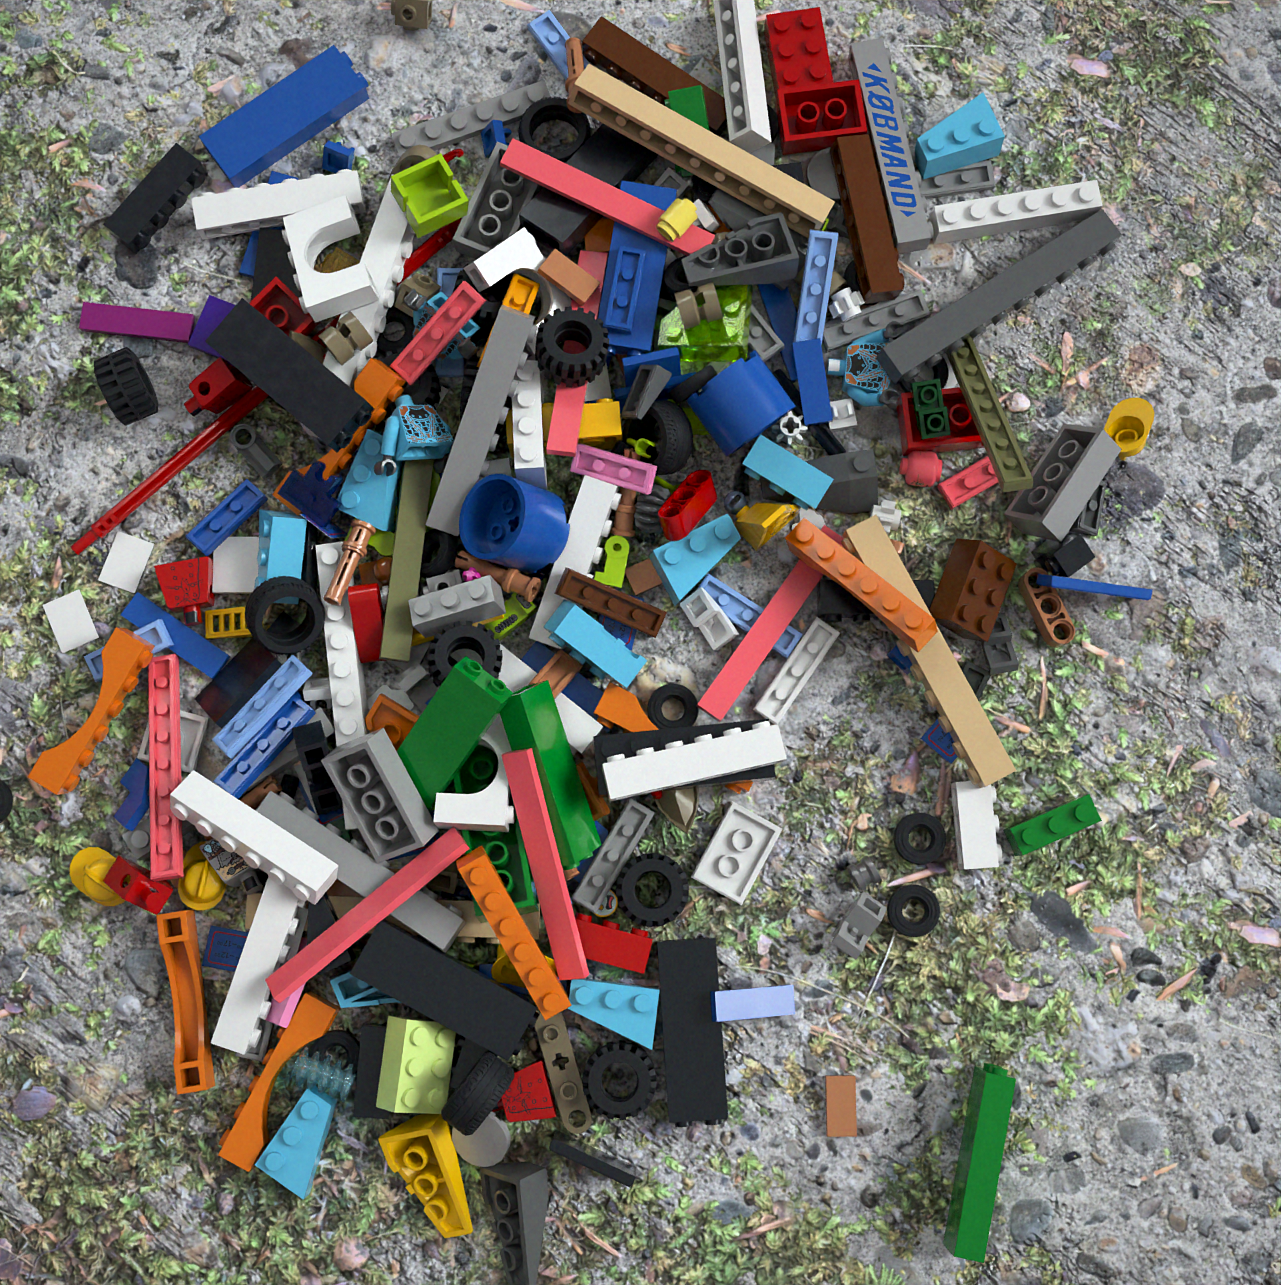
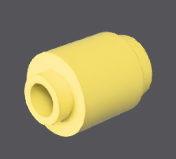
M676 198L658 219L659 223L656 225V229L664 238L671 242L676 238L679 239L698 218L695 212L697 210L696 206L687 198L683 200Z

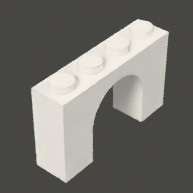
M346 195L283 217L285 229L282 230V235L287 246L291 248V251L287 254L292 267L296 268L297 274L293 275L298 290L302 291L303 295L299 297L300 305L305 314L310 313L315 323L379 300L373 277L364 262L333 273H320L314 270L315 260L325 247L360 233L355 211Z
M524 227L463 269L479 292L492 286L504 276L514 273L539 283L538 292L541 298V312L533 324L539 327L541 322L544 323L545 316L548 314L553 316V311L558 308L561 311H565V307L571 306L572 300L568 295L537 273L539 267L547 258L543 257L536 246L535 238ZM538 328L533 342L527 341L523 352L528 354L526 361L535 360Z
M528 360L525 362L523 370L517 369L514 380L519 381L512 398L514 468L516 479L547 490V470L542 426V404L544 403L541 371L537 366L538 361Z
M499 713L477 744L491 749L497 755L498 771L495 779L487 788L474 794L436 793L433 822L438 829H451L454 826L456 830L509 832V824H514L515 806H511L512 795L501 756L505 752L512 750Z

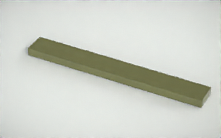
M970 337L963 341L965 345L955 353L950 354L949 351L946 352L950 365L1002 491L1010 492L1032 489L1034 480L974 341Z
M434 459L404 460L379 659L408 663L410 659L413 625L408 600L416 598L418 594Z

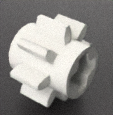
M850 287L831 296L833 304L828 306L833 319L841 317L842 321L846 322L862 313L859 307L865 302L859 291L852 293Z
M790 411L787 416L777 421L780 425L772 426V432H778L776 443L782 440L787 443V448H790L791 443L795 440L799 444L802 443L803 438L799 433H806L807 431L806 426H801L802 415L797 418ZM786 425H791V429L794 430L792 434L788 433V430L785 428Z
M882 499L880 506L873 504L870 517L877 515L888 535L890 530H898L901 510L895 509L896 502Z

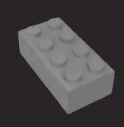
M498 141L468 204L467 215L462 217L453 237L456 251L474 259H478L496 245L521 230L519 213L543 188V186L500 166V161L508 145Z
M1063 424L1031 472L1034 480L1033 488L1019 490L1004 515L1023 534L1062 542L1122 449L1104 429Z
M384 728L338 746L321 760L377 863L423 847L439 831Z

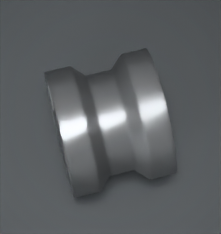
M868 856L863 857L857 865L851 864L847 866V870L860 892L866 890L867 885L870 883L876 884L881 881L875 865Z

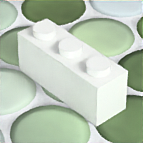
M971 781L951 783L958 869L999 867L998 861H1002L1001 845L996 842V832H999V819L997 815H994L993 803H996L997 799L995 786L990 784L979 788L978 784L974 785Z

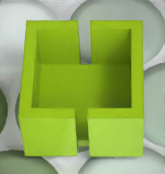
M441 153L391 176V193L402 212L406 211V219L417 238L467 215L469 200L457 179L453 180V173Z

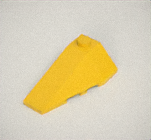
M755 503L751 508L746 505L735 515L737 518L735 527L744 539L758 551L798 515L800 508L792 504Z
M428 1113L416 1115L381 1135L378 1141L388 1166L394 1173L398 1171L407 1183L405 1188L411 1195L415 1193L425 1206L424 1212L443 1237L450 1238L471 1234L473 1227L457 1153L452 1141L448 1122L442 1118V1115Z

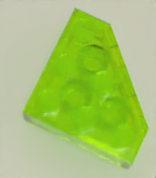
M752 284L714 285L723 319L710 323L701 320L700 326L684 330L677 306L660 321L659 350L677 347L680 362H736L740 358L745 361L747 359L753 293Z

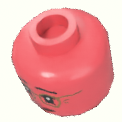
M912 451L907 455V458H901L899 474L904 475L907 485L931 487L935 482H939L942 473V460L938 459L935 452Z

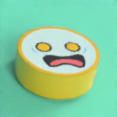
M609 890L595 915L607 917L614 913L618 900L612 890Z

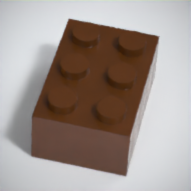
M956 538L931 604L930 614L936 623L963 639L988 642L1017 563L981 540Z

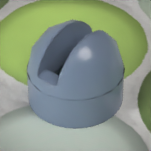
M739 491L729 492L724 499L725 510L733 515H736L746 506V497ZM739 496L741 499L731 507L729 504Z

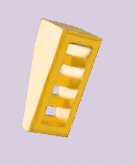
M245 607L205 611L206 639L253 637L249 629H246ZM225 616H229V631H225ZM236 616H240L239 630H236ZM213 617H219V632H214Z

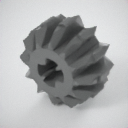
M653 485L651 494L640 493V496L637 497L634 517L635 525L639 530L651 534H660L663 531L658 511L671 496V492L668 489Z

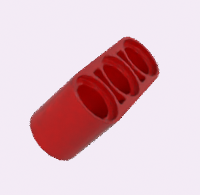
M696 470L690 473L659 509V520L667 540L678 541L685 538L716 502L717 493L710 471Z
M378 583L348 586V600L360 662L387 661L379 659L384 611Z

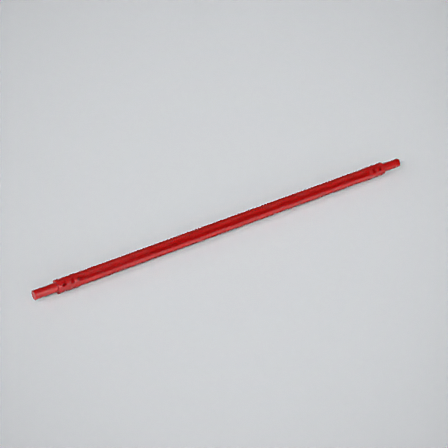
M462 218L441 227L412 252L409 258H406L403 266V278L400 283H397V286L453 240ZM339 314L334 320H332L327 326H325L311 339L320 343L326 348V346L320 340L318 335H320L330 326L336 328L338 323L337 321L339 320L341 314ZM257 385L119 503L90 526L92 529L71 546V549L79 555L99 537H105L107 533L112 531L114 527L119 525L121 521L269 395Z

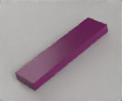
M83 302L79 329L83 332L188 343L193 333L195 316L188 313Z

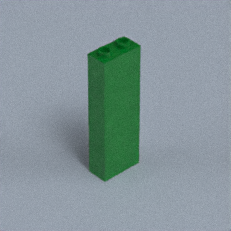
M467 656L453 666L396 751L429 813L435 806L436 793L445 792L513 695V692L501 680L492 677L483 670L478 662L469 659Z
M546 680L523 686L513 691V695L501 710L500 716L511 750L532 748L563 870H570L578 867L580 860L592 857V852L602 844L549 681Z
M984 1063L983 1068L974 1066L943 1245L954 1257L984 1263L1016 1082V1078L1008 1075L1007 1069L989 1063Z

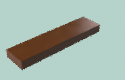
M567 567L554 593L656 638L667 614L666 611Z

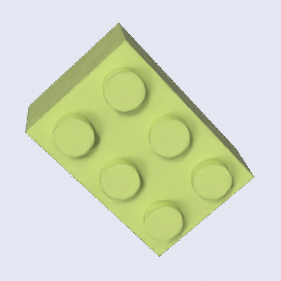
M388 1016L376 1107L394 1113L441 1114V1110L447 1103L456 1032L430 1018Z

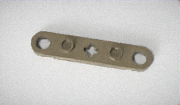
M537 1009L536 1012L540 1013L534 1026L563 1125L571 1133H583L591 1125L592 1112L587 1102L588 1099L583 1092L581 1074L563 1013L561 1011L545 1021L541 1012ZM557 1053H561L562 1057L569 1058L565 1062L564 1068H560L559 1064L554 1065L552 1062L556 1059ZM574 1110H580L586 1116L585 1122L580 1126H575L569 1120V1114Z

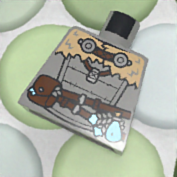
M213 838L199 846L204 856L225 884L232 887H238L242 884L247 895L254 894L263 888L258 874L263 871L249 866L244 858L237 853L225 850L216 839Z

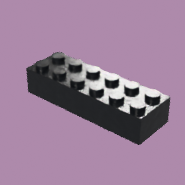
M769 719L593 736L598 798L608 797L602 771V764L607 763L608 757L624 754L625 759L637 756L636 751L653 747L654 752L665 750L666 744L676 741H682L683 745L695 743L694 738L708 734L712 735V739L723 737V731L740 728L741 732L753 730V724L769 721ZM774 764L655 792L770 781L776 777Z

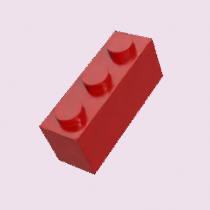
M578 912L575 913V920L586 959L644 974L653 938L647 937L648 931L632 927L631 932L619 929V923L603 920L601 925L591 922L592 916Z

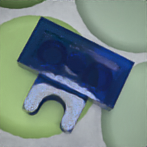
M316 461L311 465L305 476L298 470H293L278 491V494L321 527H326L342 505L331 494H334L339 487L343 477L341 475H331L325 481L323 479V472L326 464Z

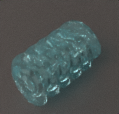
M306 1046L295 1062L290 1080L296 1075L295 1083L300 1086L307 1079L308 1090H312L318 1083V1093L323 1094L329 1088V1097L332 1099L340 1092V1101L345 1103L357 1077V1073L352 1074L353 1064L350 1063L345 1070H342V1060L339 1059L331 1066L330 1055H327L321 1062L319 1061L320 1051H316L312 1057H308L309 1047Z

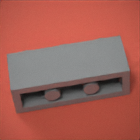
M490 575L408 600L412 625L425 638L442 633V628L447 625L453 628L454 622L460 621L461 625H466V621L476 623L506 614L502 589Z

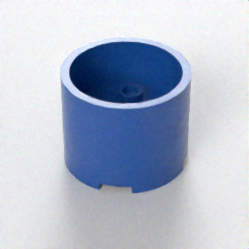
M756 350L752 351L745 361L740 358L708 381L701 388L700 396L694 393L686 401L726 457L749 443L796 407Z
M505 474L486 476L472 487L463 502L459 517V532L462 543L466 550L474 557L508 568H515L524 573H537V570L542 569L547 564H554L566 546L570 524L566 523L563 507L565 503L555 493Z

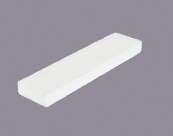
M816 617L753 711L764 719H769V722L773 725L778 724L840 632Z

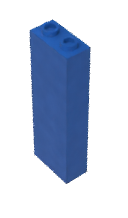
M332 45L198 136L205 149L234 188L241 187L370 99L366 89L369 86L368 82L361 72L356 74L351 68L353 63L345 51L340 53L335 45Z
M621 181L620 190L664 211L667 210L677 196V189ZM614 221L598 318L603 322L618 245L647 250L632 332L628 334L608 330L609 347L607 356L622 354L631 357L651 352L668 246Z

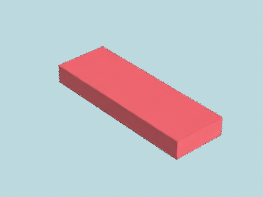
M987 456L937 485V488L952 510L999 482Z

